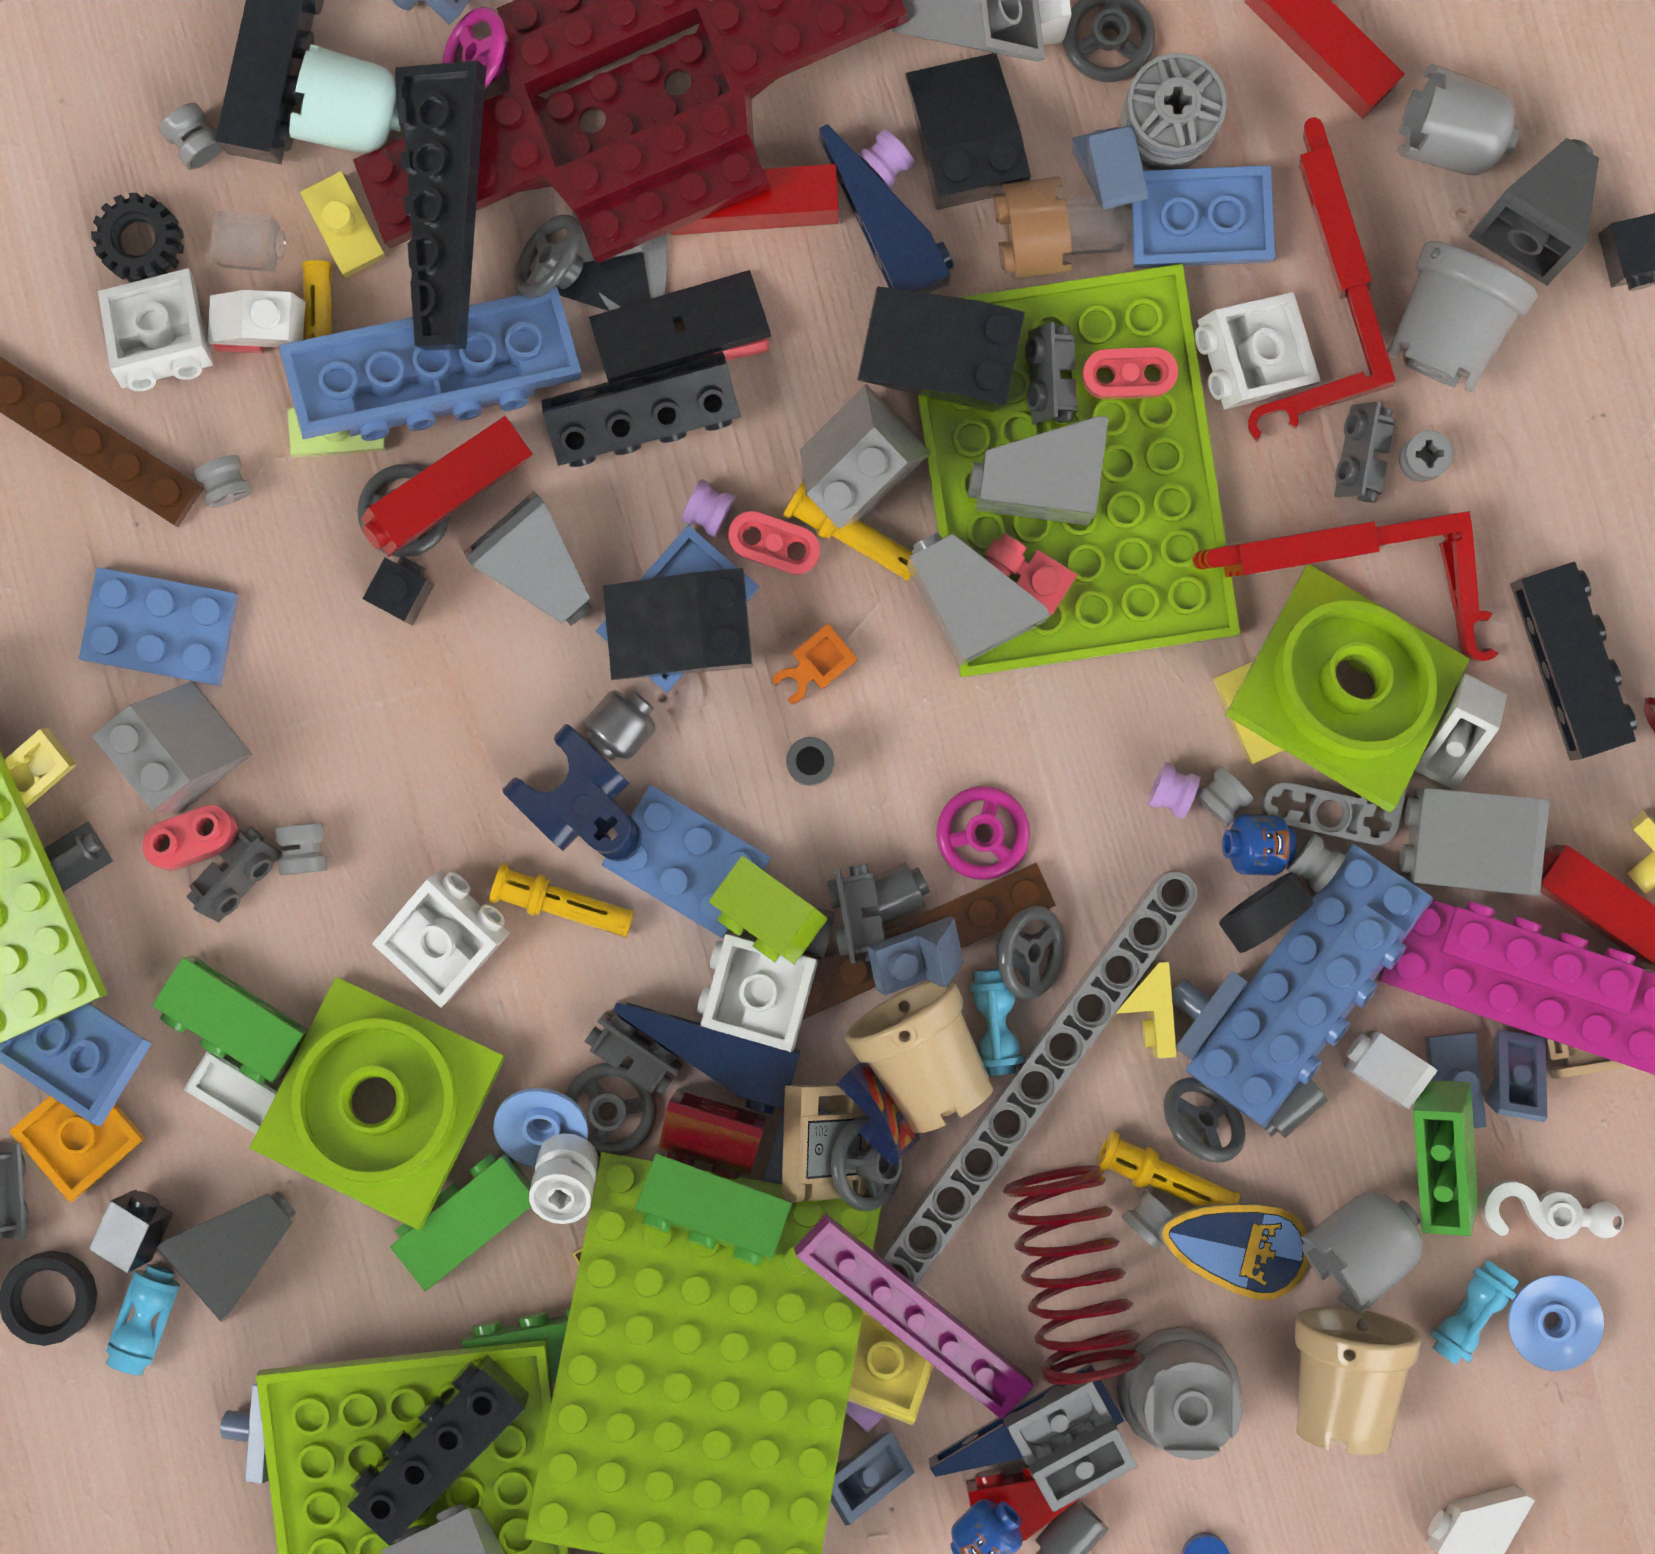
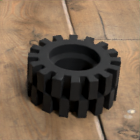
M129 193V198L125 199L120 194L113 197L116 204L110 206L105 203L101 207L105 214L102 218L95 216L93 224L98 228L97 232L91 231V240L97 245L93 247L96 255L116 276L121 279L125 278L131 283L167 274L166 269L170 265L174 268L177 267L179 261L176 259L177 253L183 254L184 245L180 243V238H184L183 230L178 226L179 221L161 202L145 194V197H141L138 193ZM145 222L150 224L155 232L153 247L143 255L133 256L127 254L121 244L123 231L132 223Z

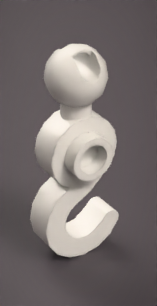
M1502 1180L1491 1185L1483 1194L1480 1204L1481 1216L1486 1226L1500 1236L1507 1235L1509 1231L1508 1226L1499 1214L1500 1203L1509 1196L1518 1197L1526 1215L1536 1228L1543 1234L1555 1239H1567L1575 1235L1581 1227H1587L1596 1237L1602 1239L1612 1238L1622 1230L1624 1224L1623 1214L1614 1203L1601 1201L1595 1203L1589 1209L1582 1208L1579 1201L1571 1194L1560 1190H1549L1537 1197L1536 1193L1527 1185L1514 1180ZM1618 1216L1619 1224L1613 1227V1220Z

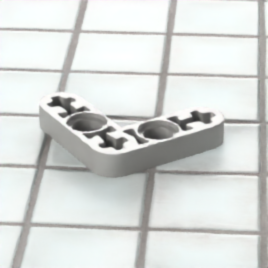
M1281 782L1271 785L1264 791L1261 798V809L1263 814L1279 816L1278 807L1271 805V800L1273 797L1281 796L1283 790L1289 792L1288 799L1290 801L1302 804L1306 803L1305 794L1312 795L1313 798L1306 811L1307 823L1300 822L1304 812L1288 810L1285 811L1282 817L1288 827L1367 845H1382L1389 842L1396 835L1407 787L1397 807L1389 813L1381 808L1379 817L1381 821L1387 823L1385 831H1377L1375 838L1370 836L1371 829L1364 826V819L1374 816L1377 805L1374 803L1368 804L1367 799L1360 795L1356 798L1294 783ZM1326 800L1336 802L1342 811L1340 822L1331 828L1323 826L1317 818L1318 806Z

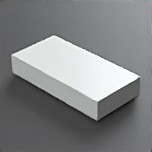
M207 1051L183 1090L256 1134L278 1089L266 1081L264 1084L252 1080L239 1070L241 1066L227 1057L220 1058Z

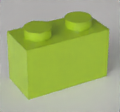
M743 855L708 901L721 911V914L716 919L738 936L742 934L744 929L757 937V940L752 946L774 963L782 956L795 965L828 920L815 907Z

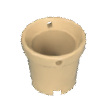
M951 980L948 986L943 988L928 981L893 996L857 1020L844 1037L845 1042L859 1061L869 1064L913 1133H924L945 1126L946 1124L942 1117H946L956 1111L960 1118L981 1105L994 1090L961 1010L964 1006V1001L957 984L953 980ZM901 1001H907L910 1007L908 1009H901L899 1004Z
M1318 1307L1300 1312L1295 1316V1342L1297 1348L1300 1349L1297 1435L1306 1442L1330 1450L1331 1441L1347 1444L1346 1454L1376 1455L1386 1453L1389 1450L1394 1434L1408 1369L1418 1359L1422 1343L1419 1332L1402 1321L1369 1311L1358 1314L1350 1308ZM1365 1319L1368 1322V1327H1360L1358 1321Z

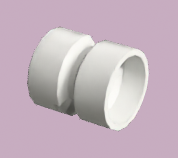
M563 1133L550 1137L543 1142L539 1149L535 1173L529 1191V1202L533 1211L542 1219L552 1223L567 1224L578 1221L589 1210L598 1170L599 1156L595 1147L587 1139L578 1135Z

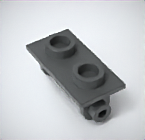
M1049 322L1029 330V338L1025 346L1026 360L1030 364V386L1027 392V404L1031 410L1032 425L1054 419L1055 423L1073 422V413L1078 412L1076 379L1060 378V371L1076 370L1075 336L1070 335L1069 326H1055V322Z
M1380 402L1357 404L1350 407V413L1344 424L1345 440L1342 456L1335 473L1337 484L1334 497L1358 496L1357 500L1376 503L1377 495L1383 493L1387 462L1375 459L1373 455L1374 451L1389 453L1396 420L1391 418L1393 410L1381 407Z
M89 821L44 848L63 892L113 862Z
M250 826L245 832L240 830L237 833L234 844L227 851L219 854L229 865L225 871L216 863L211 862L200 876L190 884L191 892L186 897L195 905L193 907L195 911L219 923L226 915H229L238 907L241 898L248 890L270 872L273 863L282 852L264 842V837L253 827Z
M868 864L849 867L851 876L842 878L841 869H834L836 879L827 881L832 909L841 907L844 926L835 928L840 956L849 955L851 964L857 963L855 953L864 952L865 961H870L867 947L885 940L881 915L863 918L862 908L879 906L874 880L875 874L874 872L869 873Z
M605 1012L597 1021V1023L605 1027L604 1030L601 1031L595 1026L584 1041L591 1046L590 1052L618 1069L624 1058L628 1055L634 1062L625 1075L651 1094L655 1090L663 1095L673 1080L666 1075V1072L669 1071L676 1076L683 1066L681 1062L676 1060L678 1055L655 1039L653 1042H650L637 1033L638 1028L618 1014L615 1013L612 1016Z
M0 1143V1241L3 1238L27 1239L26 1224L29 1219V1210L24 1201L23 1177L26 1172V1162L21 1153V1143Z

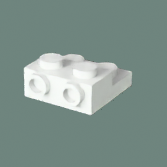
M189 268L98 291L109 367L121 388L128 387L134 391H146L153 388L158 379L174 375L178 379L189 380L198 377L202 372V368L213 366L210 344L207 343V327L201 318L195 279Z
M1294 292L1216 309L1197 320L1199 327L1195 332V343L1201 354L1208 355L1212 368V373L1208 379L1209 390L1215 399H1221L1224 410L1263 401L1273 395L1310 387L1321 382Z
M442 869L422 884L372 943L440 1008L449 1002L470 976L485 963L510 934L503 927L505 919L496 908L487 904L480 906L468 894L470 886L463 877L454 872L446 874Z
M725 934L724 941L716 942L711 955L710 968L715 969L711 988L704 987L698 1002L697 1014L703 1015L700 1026L793 1052L819 959L801 955L796 964L793 965L787 959L780 956L776 963H774L752 946L755 942L754 940Z

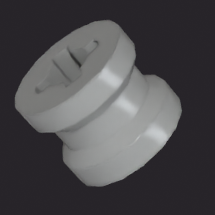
M1427 430L1419 432L1404 443L1399 453L1400 468L1413 481L1426 482L1433 480L1445 472L1452 463V445L1446 436L1437 431ZM1426 445H1428V449H1430L1433 453L1436 454H1431L1430 451L1426 449Z
M238 455L214 459L194 470L197 481L203 483L207 491L204 497L207 507L224 506L251 494L252 489L249 482L243 480L239 470L242 463Z
M1220 767L1214 773V780L1207 787H1200L1195 795L1197 800L1218 821L1227 827L1234 821V813L1240 807H1248L1254 801L1253 796L1243 784L1223 767Z
M1313 833L1298 849L1293 862L1288 864L1286 870L1293 872L1295 875H1302L1308 880L1309 887L1318 893L1333 878L1346 856L1339 850L1331 851L1324 846L1323 838L1317 833Z
M1146 1189L1140 1196V1204L1134 1210H1127L1121 1218L1157 1250L1162 1244L1159 1237V1228L1166 1219L1174 1216V1214Z

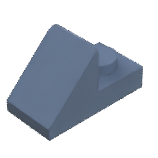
M1131 126L1097 130L1090 134L1072 138V153L1103 210L1148 199V189L1137 141Z
M951 916L867 947L876 990L884 995L925 980L942 988L946 987L963 964L955 918Z
M1498 1030L1493 1039L1494 1079L1484 1096V1101L1497 1114L1545 1122L1548 1117L1545 1038Z
M891 1431L880 1434L850 1459L837 1462L831 1502L845 1526L852 1524L915 1473Z

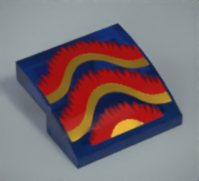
M860 1062L849 1070L837 1083L871 1118L858 1132L892 1166L920 1140L919 1133L911 1131L902 1113L868 1063Z

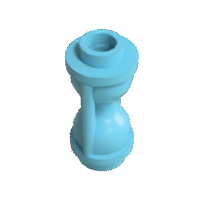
M999 968L974 971V983L969 984V988L973 992V1001L977 1010L987 1020V1030L978 1046L984 1067H987L989 1076L1016 1073L1015 1065L1024 1063V1055L1020 1054V1044L1017 1037L1006 1025V1017L1014 1006L1015 996L1004 985Z
M1489 1260L1485 1261L1481 1269L1476 1266L1473 1270L1475 1275L1467 1285V1297L1455 1315L1445 1318L1438 1326L1437 1331L1433 1329L1429 1334L1437 1340L1432 1348L1455 1365H1457L1461 1358L1469 1363L1474 1357L1470 1354L1478 1347L1480 1340L1479 1332L1492 1314L1501 1311L1507 1305L1509 1298L1513 1300L1517 1295L1513 1291L1519 1281Z
M147 1264L145 1270L134 1271L105 1350L109 1354L106 1361L109 1367L131 1375H143L145 1367L152 1364L180 1284L173 1280V1271L153 1264ZM134 1305V1316L126 1323L131 1307ZM160 1312L155 1328L152 1331V1319Z

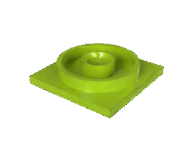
M1307 564L1299 575L1229 705L1225 716L1390 813L1397 807L1470 659L1311 564ZM1349 661L1355 669L1368 672L1375 686L1373 696L1356 698L1348 694L1340 686L1336 678L1338 663Z
M335 977L249 1149L421 1231L506 1057L341 978ZM370 1078L386 1079L391 1083L396 1092L394 1111L386 1120L380 1123L367 1124L357 1118L352 1108V1097L360 1083Z

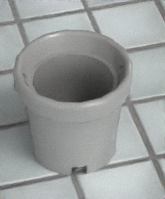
M1428 241L1423 245L1417 260L1416 268L1419 271V275L1387 353L1392 358L1397 359L1401 349L1406 351L1404 356L1410 358L1407 364L1409 368L1454 388L1460 377L1466 378L1465 391L1474 392L1483 372L1517 318L1528 313L1538 297V292L1532 284L1519 275L1482 256L1443 242Z
M1177 1327L1152 1333L1137 1343L1132 1349L1144 1355L1145 1359L1142 1364L1136 1369L1119 1375L1117 1393L1121 1413L1134 1433L1157 1449L1165 1450L1175 1457L1189 1460L1212 1457L1220 1452L1219 1448L1226 1444L1230 1437L1233 1439L1239 1430L1242 1407L1240 1402L1241 1388L1236 1365L1224 1347L1203 1332ZM1125 1359L1123 1363H1126L1132 1359Z

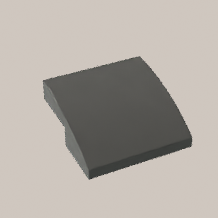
M1093 1382L1065 1385L1003 1419L1052 1512L1138 1467Z

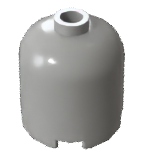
M1436 64L1428 66L1423 74L1424 77L1430 79L1423 91L1413 89L1405 108L1399 134L1407 136L1406 145L1401 144L1398 147V154L1411 160L1465 175L1476 176L1489 171L1500 161L1503 154L1510 155L1519 137V128L1514 127L1515 111L1512 100L1505 92L1494 86Z
M1364 1192L1302 1236L1301 1239L1304 1243L1301 1245V1249L1322 1280L1331 1276L1342 1288L1343 1292L1337 1296L1338 1299L1352 1311L1362 1314L1420 1262L1423 1254V1243L1417 1225L1421 1221L1414 1209L1404 1200L1397 1203L1386 1195L1377 1192Z

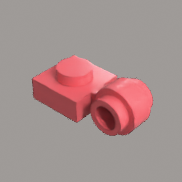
M1003 533L999 540L993 539L984 553L986 560L1007 577L1010 574L1019 576L1016 584L1045 605L1050 616H1052L1077 577V574L1039 550L1034 553L1029 563H1027L1023 556L1027 548L1007 534Z

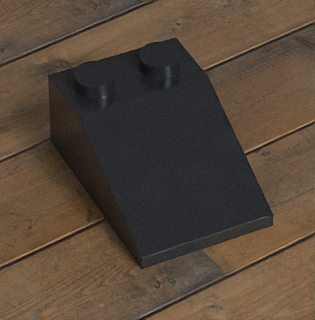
M991 53L905 74L936 210L992 198V195L1002 193V184L1030 181L1031 174L1021 130L997 54Z
M877 286L857 380L995 412L1004 407L1007 402L1025 312L978 300Z
M743 568L693 572L603 586L611 680L753 668Z

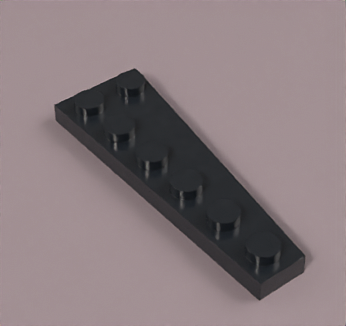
M478 61L396 67L395 69L399 125L404 127L406 150L401 152L402 170L407 172L409 196L404 197L405 214L410 216L412 239L407 245L409 267L412 273L410 286L415 346L423 350L466 349L486 78V66Z

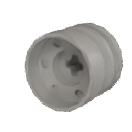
M1177 52L1157 56L1142 66L1130 84L1119 118V128L1131 126L1135 133L1141 163L1150 169L1171 170L1185 169L1201 159L1224 122L1227 107L1224 83L1212 66L1197 56ZM1170 99L1177 100V106L1183 108L1181 114H1173V107L1167 105Z

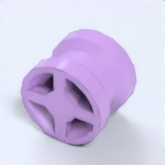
M883 129L876 135V143L870 149L863 148L857 153L888 188L894 184L895 176L900 171H908L915 165L913 157L905 146L886 129Z
M701 479L687 503L681 521L688 525L697 523L705 527L708 535L717 537L728 517L736 495L728 491L719 493L712 489L709 482Z
M1165 762L1152 787L1147 805L1153 808L1166 807L1172 811L1173 816L1184 819L1197 793L1201 776L1194 773L1188 775L1177 772L1174 765Z

